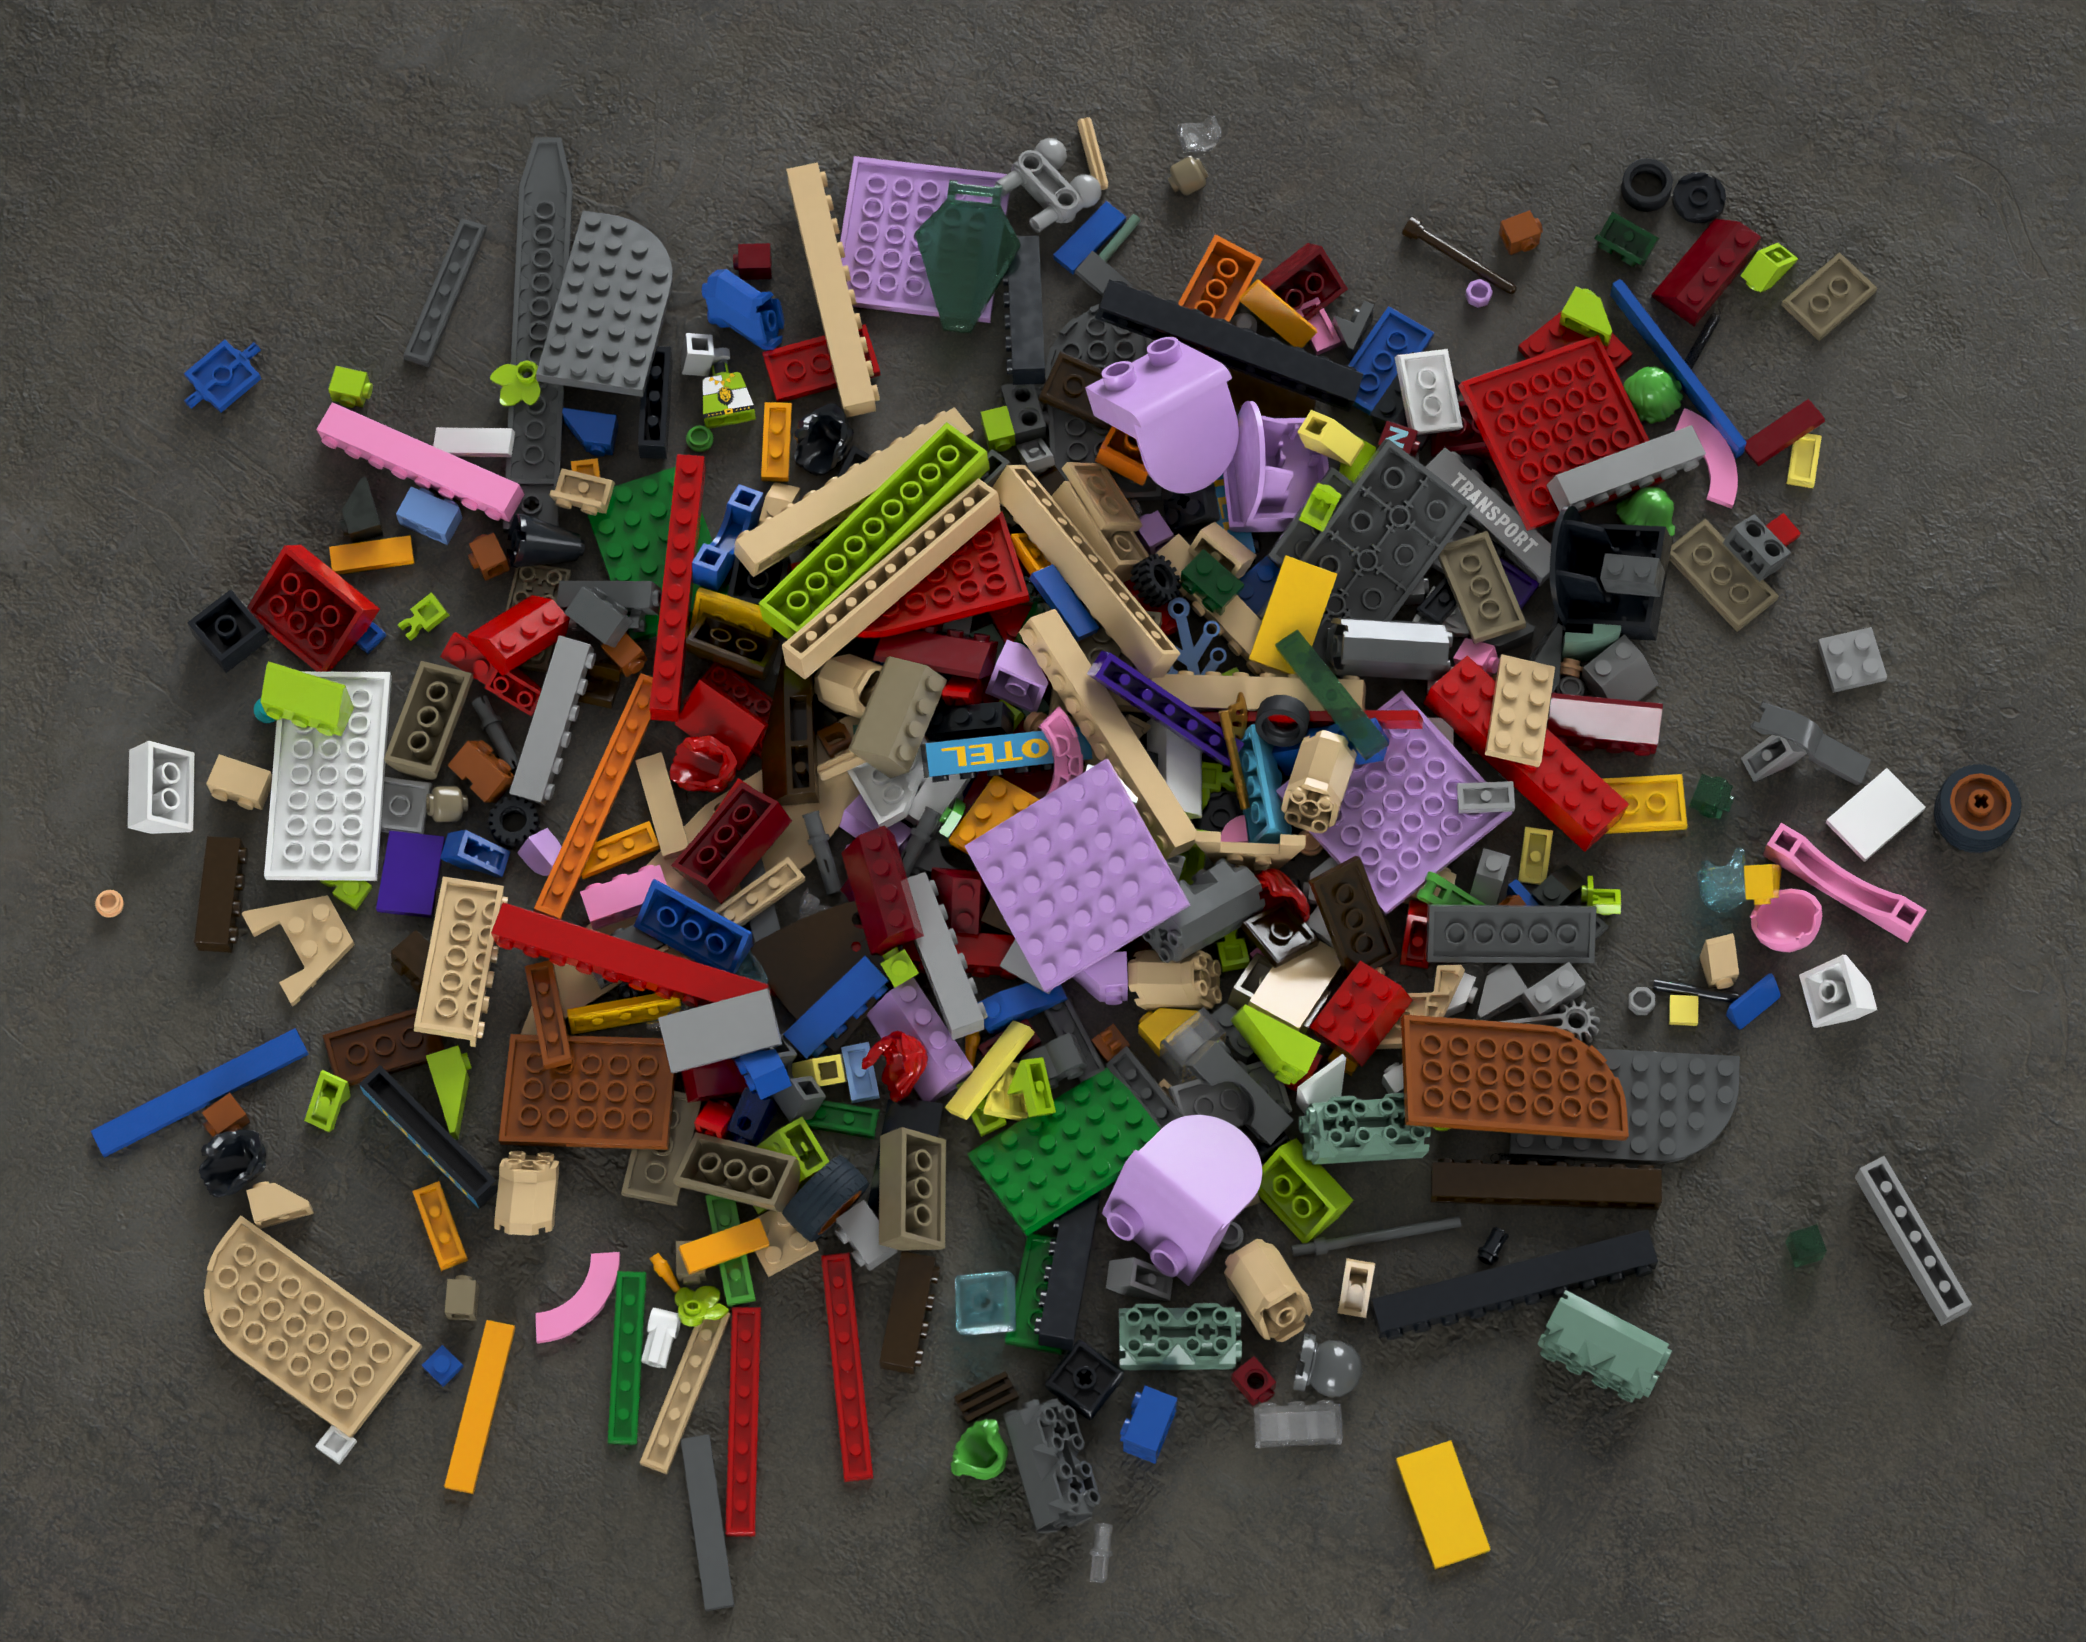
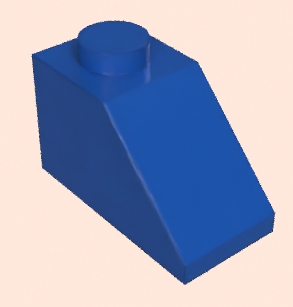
M563 408L562 414L565 425L586 452L598 457L605 455L613 456L619 427L616 415Z

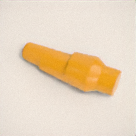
M979 1031L965 1036V1056L972 1067H974L976 1051L981 1040Z
M659 1253L652 1256L650 1261L653 1264L654 1271L676 1293L681 1288L668 1261L663 1259Z

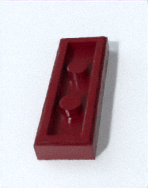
M1808 398L1746 440L1745 452L1759 467L1824 423L1825 418Z

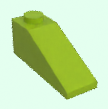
M457 1045L426 1055L450 1135L455 1140L459 1139L469 1085L467 1070L472 1069L467 1052L462 1054Z

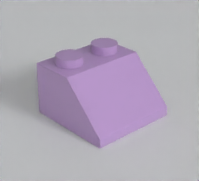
M1007 640L994 667L985 693L1002 699L1018 708L1029 712H1037L1048 681L1030 649L1021 643Z
M1127 951L1113 952L1072 978L1099 1002H1105L1108 1005H1118L1122 1001H1128Z

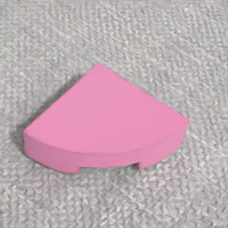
M1245 815L1235 817L1225 825L1221 833L1222 842L1248 843Z

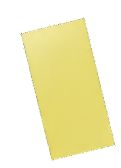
M1806 434L1792 444L1786 484L1814 488L1822 436Z

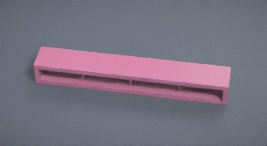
M333 402L316 429L322 438V443L332 449H336V447L344 449L345 453L355 459L362 457L368 460V463L375 468H387L400 479L405 480L407 477L414 480L415 484L427 490L432 488L437 490L444 498L450 500L455 498L462 501L461 503L468 509L475 511L478 508L496 521L503 519L510 522L524 497V493L518 483Z

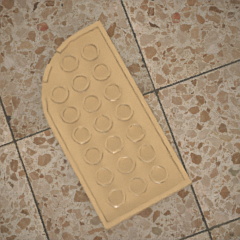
M241 1215L221 1239L211 1256L207 1267L204 1300L213 1329L224 1345L242 1361L350 1438L357 1433L422 1348L421 1344Z

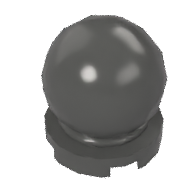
M1304 1333L1301 1343L1302 1351L1300 1361H1297L1293 1389L1304 1392L1306 1385L1309 1386L1311 1384L1318 1393L1327 1397H1342L1353 1391L1362 1377L1361 1358L1351 1345L1340 1340H1327L1318 1345L1315 1342L1316 1335Z

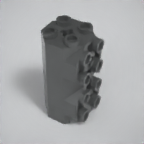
M1343 617L1333 618L1331 623L1334 624L1326 632L1325 659L1332 665V667H1327L1328 672L1332 674L1439 680L1451 668L1448 653L1453 643V635L1451 631H1446L1445 625Z
M1221 858L1207 871L1205 869L1199 870L1192 877L1194 882L1192 885H1188L1185 880L1178 882L1190 906L1142 934V937L1149 942L1163 962H1179L1240 928L1244 921L1262 912L1266 906L1265 899L1260 900L1259 892L1263 891L1262 886L1248 867L1240 866L1236 868V864H1231L1225 858Z
M1058 1399L1048 1400L1042 1404L1039 1403V1400H1032L1022 1404L1023 1409L1013 1410L1003 1414L1037 1534L1053 1533L1060 1531L1061 1526L1068 1525L1070 1528L1091 1519L1093 1510L1100 1503L1101 1497L1091 1465L1087 1461H1080L1076 1458L1078 1451L1084 1447V1440L1074 1409L1070 1406L1064 1407Z

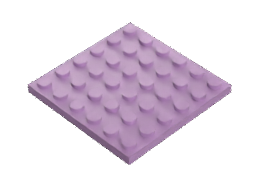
M854 156L840 239L845 252V257L841 258L842 265H848L851 281L847 282L848 290L854 289L857 305L852 307L990 323L1010 192L1004 197L1001 196L995 188V182L1007 174Z
M1400 691L1378 710H1417L1423 718V729H1383L1390 741L1384 760L1360 765L1355 762L1335 825L1329 827L1324 833L1310 832L1338 865L1354 856L1361 858L1378 905L1384 916L1425 885V877L1429 871L1436 874L1441 872L1512 814V811L1458 814L1457 783H1480L1486 781L1403 691ZM1289 780L1276 790L1282 802Z
M1108 759L1093 766L965 845L968 854L1045 992L1052 990L1190 906Z

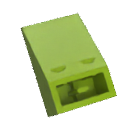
M803 1116L777 1130L757 1146L758 1148L797 1157L800 1165V1181L797 1192L820 1169L830 1162ZM753 1206L758 1215L768 1210Z

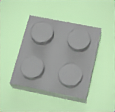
M1872 627L1818 640L1817 644L1833 693L1886 681L1887 674Z

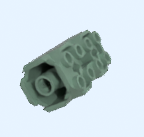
M1404 1093L1386 1094L1383 1099L1361 1100L1355 1096L1331 1097L1328 1102L1311 1103L1305 1110V1116L1299 1117L1300 1133H1304L1305 1140L1302 1148L1303 1158L1305 1161L1311 1160L1313 1165L1423 1158L1429 1151V1144H1424L1425 1137H1430L1431 1128L1405 1125Z
M1565 1290L1546 1325L1547 1329L1544 1334L1542 1333L1538 1342V1346L1542 1348L1540 1355L1552 1362L1558 1360L1566 1364L1567 1370L1577 1375H1581L1583 1371L1590 1372L1593 1375L1591 1381L1595 1385L1603 1389L1610 1387L1618 1392L1617 1395L1628 1402H1633L1635 1398L1641 1399L1643 1395L1649 1398L1659 1378V1375L1655 1374L1656 1370L1662 1373L1672 1353V1350L1668 1349L1669 1344L1567 1290Z
M1194 1303L1190 1308H1164L1161 1304H1136L1133 1308H1119L1120 1369H1235L1236 1364H1241L1242 1341L1236 1340V1336H1240L1241 1312H1235V1307H1221L1218 1303Z

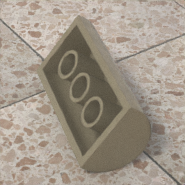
M420 662L384 757V761L390 767L405 775L422 780H434L437 778L472 685L473 674L429 662Z
M696 1132L673 1181L678 1187L783 1212L784 1208L797 1193L800 1181V1165L797 1157Z

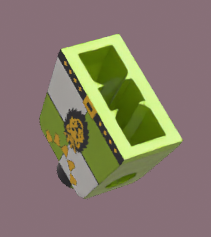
M724 362L712 365L713 377L703 379V417L705 427L711 429L756 420L754 405L741 373H729L727 363Z

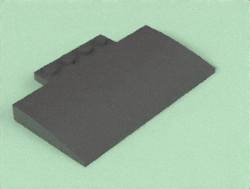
M1390 439L1384 440L1354 482L1350 481L1334 467H1330L1319 483L1332 486L1342 496L1323 532L1298 520L1308 501L1307 499L1266 555L1279 566L1282 565L1283 559L1287 555L1337 574L1309 654L1311 658L1325 668L1332 667L1329 661L1325 659L1326 632L1334 624L1331 623L1332 619L1347 617L1391 621L1475 506ZM1270 597L1257 613V616L1261 620L1263 619ZM1336 675V676H1338L1339 678L1343 679V676H1347V675Z

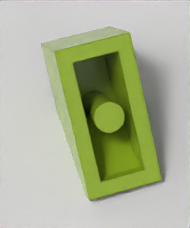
M1775 243L1759 250L1743 271L1741 277L1746 280V284L1751 289L1763 292L1770 289L1797 262L1798 258L1781 244Z
M1576 286L1561 312L1559 324L1588 338L1599 335L1603 345L1608 347L1612 329L1600 297H1597L1589 289H1581Z

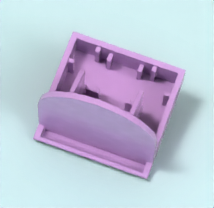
M1165 337L1149 344L1147 347L1148 354L1134 362L1121 361L1107 366L1102 371V379L1085 387L1095 417L1136 439L1146 471L1158 485L1175 493H1191L1199 491L1216 481L1227 469L1235 454L1239 437V426L1227 381L1231 380L1232 376L1228 369L1217 360L1183 344L1177 338Z
M1246 401L1237 416L1239 437L1236 451L1227 469L1223 472L1229 529L1234 532H1281L1286 529L1308 499L1316 484L1322 480L1329 470L1328 457L1305 448L1298 430L1306 418H1270L1261 416L1257 404L1254 401Z
M1190 1115L1175 1119L1164 1126L1139 1151L1135 1150L1130 1155L1101 1214L1107 1218L1108 1226L1116 1236L1126 1241L1134 1240L1150 1254L1152 1263L1162 1274L1168 1277L1177 1276L1189 1286L1210 1265L1231 1221L1257 1194L1262 1180V1164L1259 1154L1253 1143L1241 1130L1222 1119L1207 1115Z

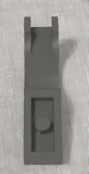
M1764 702L1760 704L1758 709L1763 711L1760 722H1753L1750 728L1763 735L1770 734L1788 739L1807 752L1809 755L1808 760L1856 786L1862 783L1871 759L1823 734V730L1805 716Z

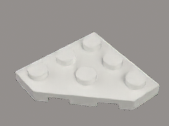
M923 738L921 744L927 743L926 739ZM919 747L910 771L891 779L867 762L847 771L879 827L885 826L888 828L907 817L924 775L921 747Z

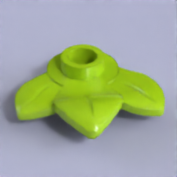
M522 361L517 366L505 364L491 374L490 380L503 386L500 392V404L502 406H513L521 400L531 406L538 400L541 389L536 380L538 369L536 363ZM527 372L532 373V376L529 378L523 377Z
M702 1286L696 1291L683 1287L675 1295L680 1321L686 1326H698L702 1324L704 1319H720L729 1312V1309L722 1304H718L720 1291L714 1286Z

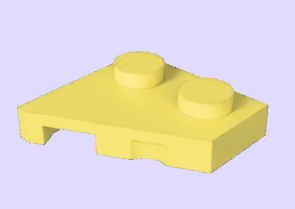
M1012 1062L992 1087L984 1107V1114L1016 1121L1028 1118L1024 1094H1007L1019 1063Z

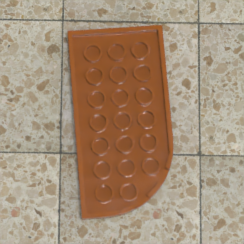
M1405 1014L1402 1016L1401 1036L1405 1125L1625 1141L1629 1137L1626 1099L1619 1078H1615L1607 1066V1060L1592 1045L1589 1047L1575 1038V1034L1560 1028L1537 1024Z

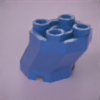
M727 269L716 270L708 277V282L703 283L702 295L706 299L708 307L707 318L711 325L716 324L719 328L730 327L763 350H774L782 343L783 336H778L779 329H784L785 321L781 303L777 298H771L774 295L772 292L758 291Z

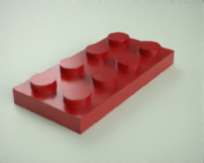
M864 324L862 329H858L859 336L865 337L868 353H864L865 360H871L873 377L881 376L866 324ZM825 335L762 352L777 403L837 388Z

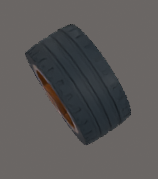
M1985 764L1964 766L1951 774L1941 786L1934 805L1935 823L1942 837L1955 848L1965 852L1968 851L1969 853L1991 851L2007 841L2015 830L2021 815L2022 803L2020 793L2013 780L2005 772L1996 769V767Z
M838 1155L820 1169L796 1193L784 1208L782 1214L804 1238L813 1242L836 1223V1218L847 1212L858 1201L870 1183L849 1160L842 1155Z

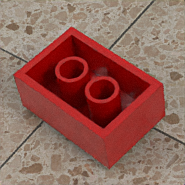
M1360 960L1309 1028L1320 1041L1363 1067L1413 1000L1401 985Z

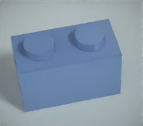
M410 487L396 513L400 525L446 545L449 544L462 520V514L457 503L447 498L441 500L434 497L432 492L424 488L418 490Z

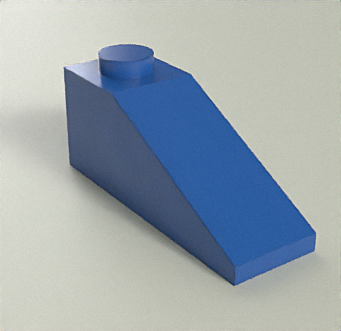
M1029 983L1000 991L980 1001L983 1003L987 1013V1018L984 1019V1026L993 1036L1006 1030L1013 1020L1021 1022L1026 1018L1033 1017L1068 1000L1061 984L1053 988L1050 994Z

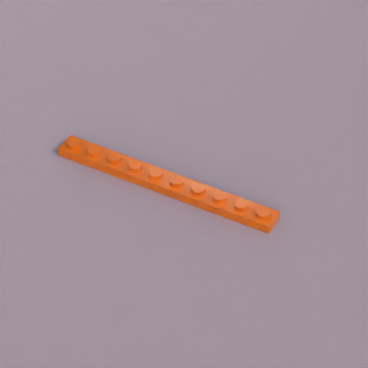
M640 673L536 902L534 912L555 919H562L651 721L649 707L653 677Z

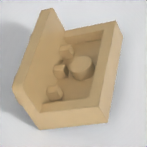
M562 468L555 491L551 490L549 496L556 502L555 505L561 508L571 509L572 506L581 508V511L586 514L597 515V512L606 514L615 483L613 480Z

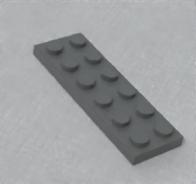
M1428 905L1426 961L1594 963L1596 907Z

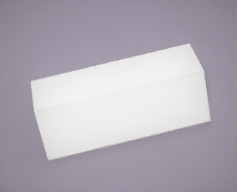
M1151 718L1147 721V724L1151 725L1147 731V751L1158 753V771L1188 818H1202V752Z

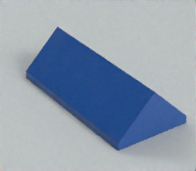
M656 879L651 882L634 927L693 960L733 974L737 972L753 946L752 932Z

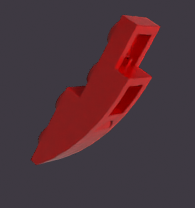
M457 632L453 633L440 657L460 670L472 673L475 679L486 685L485 689L529 716H533L542 689L517 667L501 676L470 640Z

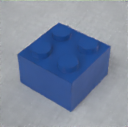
M1148 1386L1144 1387L1142 1393L1137 1392L1131 1405L1132 1419L1126 1418L1120 1433V1441L1123 1442V1452L1156 1464L1176 1414L1178 1398Z

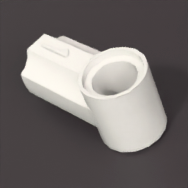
M653 1307L648 1322L647 1332L649 1334L642 1355V1363L656 1368H666L673 1340L677 1338L680 1330L681 1321L678 1313Z

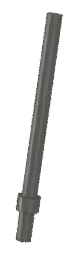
M1460 1216L1326 1240L1325 1237L1313 1239V1242L1292 1245L1291 1251L1293 1257L1312 1253L1318 1256L1327 1254L1329 1250L1461 1227Z

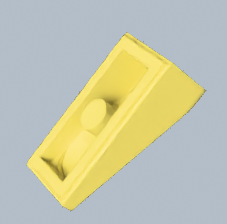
M1525 827L1518 877L1521 883L1540 885L1547 878L1553 830Z

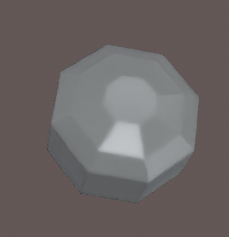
M1636 987L1628 996V1008L1635 1015H1648L1655 1007V994L1648 987Z

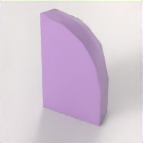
M546 828L528 837L517 853L535 873L548 876L561 850V845L551 831Z

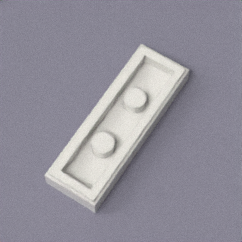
M436 428L433 447L460 457H511L515 431L512 428Z

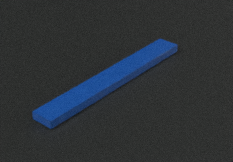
M1619 279L1612 283L1610 292L1612 299L1668 372L1673 373L1676 380L1681 383L1682 390L1704 419L1720 432L1728 443L1734 458L1736 459L1743 455L1746 446L1745 439L1623 280Z
M296 1028L91 1130V1133L103 1157H106L220 1100L228 1093L232 1094L309 1054Z

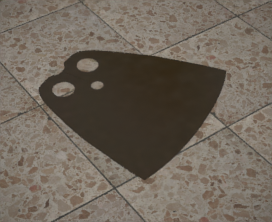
M855 901L804 917L754 943L750 949L765 980L797 1020L864 956H867L888 978L880 962L884 961L883 956L878 954L872 956L870 954L864 930L856 928L852 923L853 915L858 912ZM853 942L861 944L859 951L852 950L851 945ZM903 944L897 946L899 951L903 949ZM872 997L865 1004L868 1009L857 1020L852 1017L845 1023L848 1028L837 1039L832 1036L824 1044L837 1052L877 1000Z

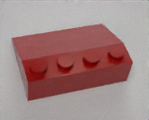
M284 545L247 607L265 630L316 672H330L368 630L380 608L302 545Z

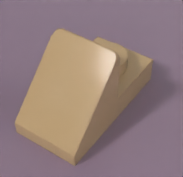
M1347 1258L1338 1308L1339 1314L1366 1318L1375 1263Z

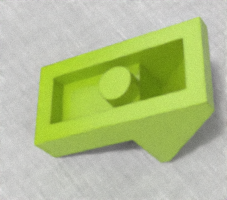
M1043 1057L1021 1060L1007 1092L1008 1095L1024 1094L1029 1118L1056 1113Z
M322 1070L304 1121L327 1132L332 1131L342 1104L350 1099L351 1096L348 1081Z

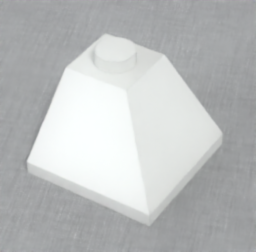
M1841 955L1799 975L1811 1021L1815 1028L1856 1020L1877 1010L1870 983L1847 955Z
M1343 1054L1298 1086L1296 1104L1304 1114L1306 1108L1311 1103L1328 1102L1331 1097L1341 1096L1346 1057Z

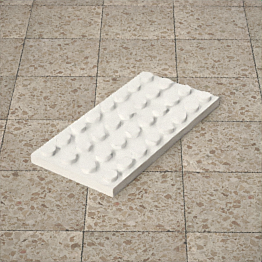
M304 672L346 685L354 709L342 737L335 734L332 736L324 735L316 728L310 726L302 728L293 724L291 720L284 718L277 720L264 877L266 880L377 881L391 673Z

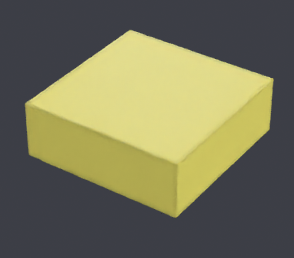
M1670 995L1669 1025L1697 1026L1698 996Z

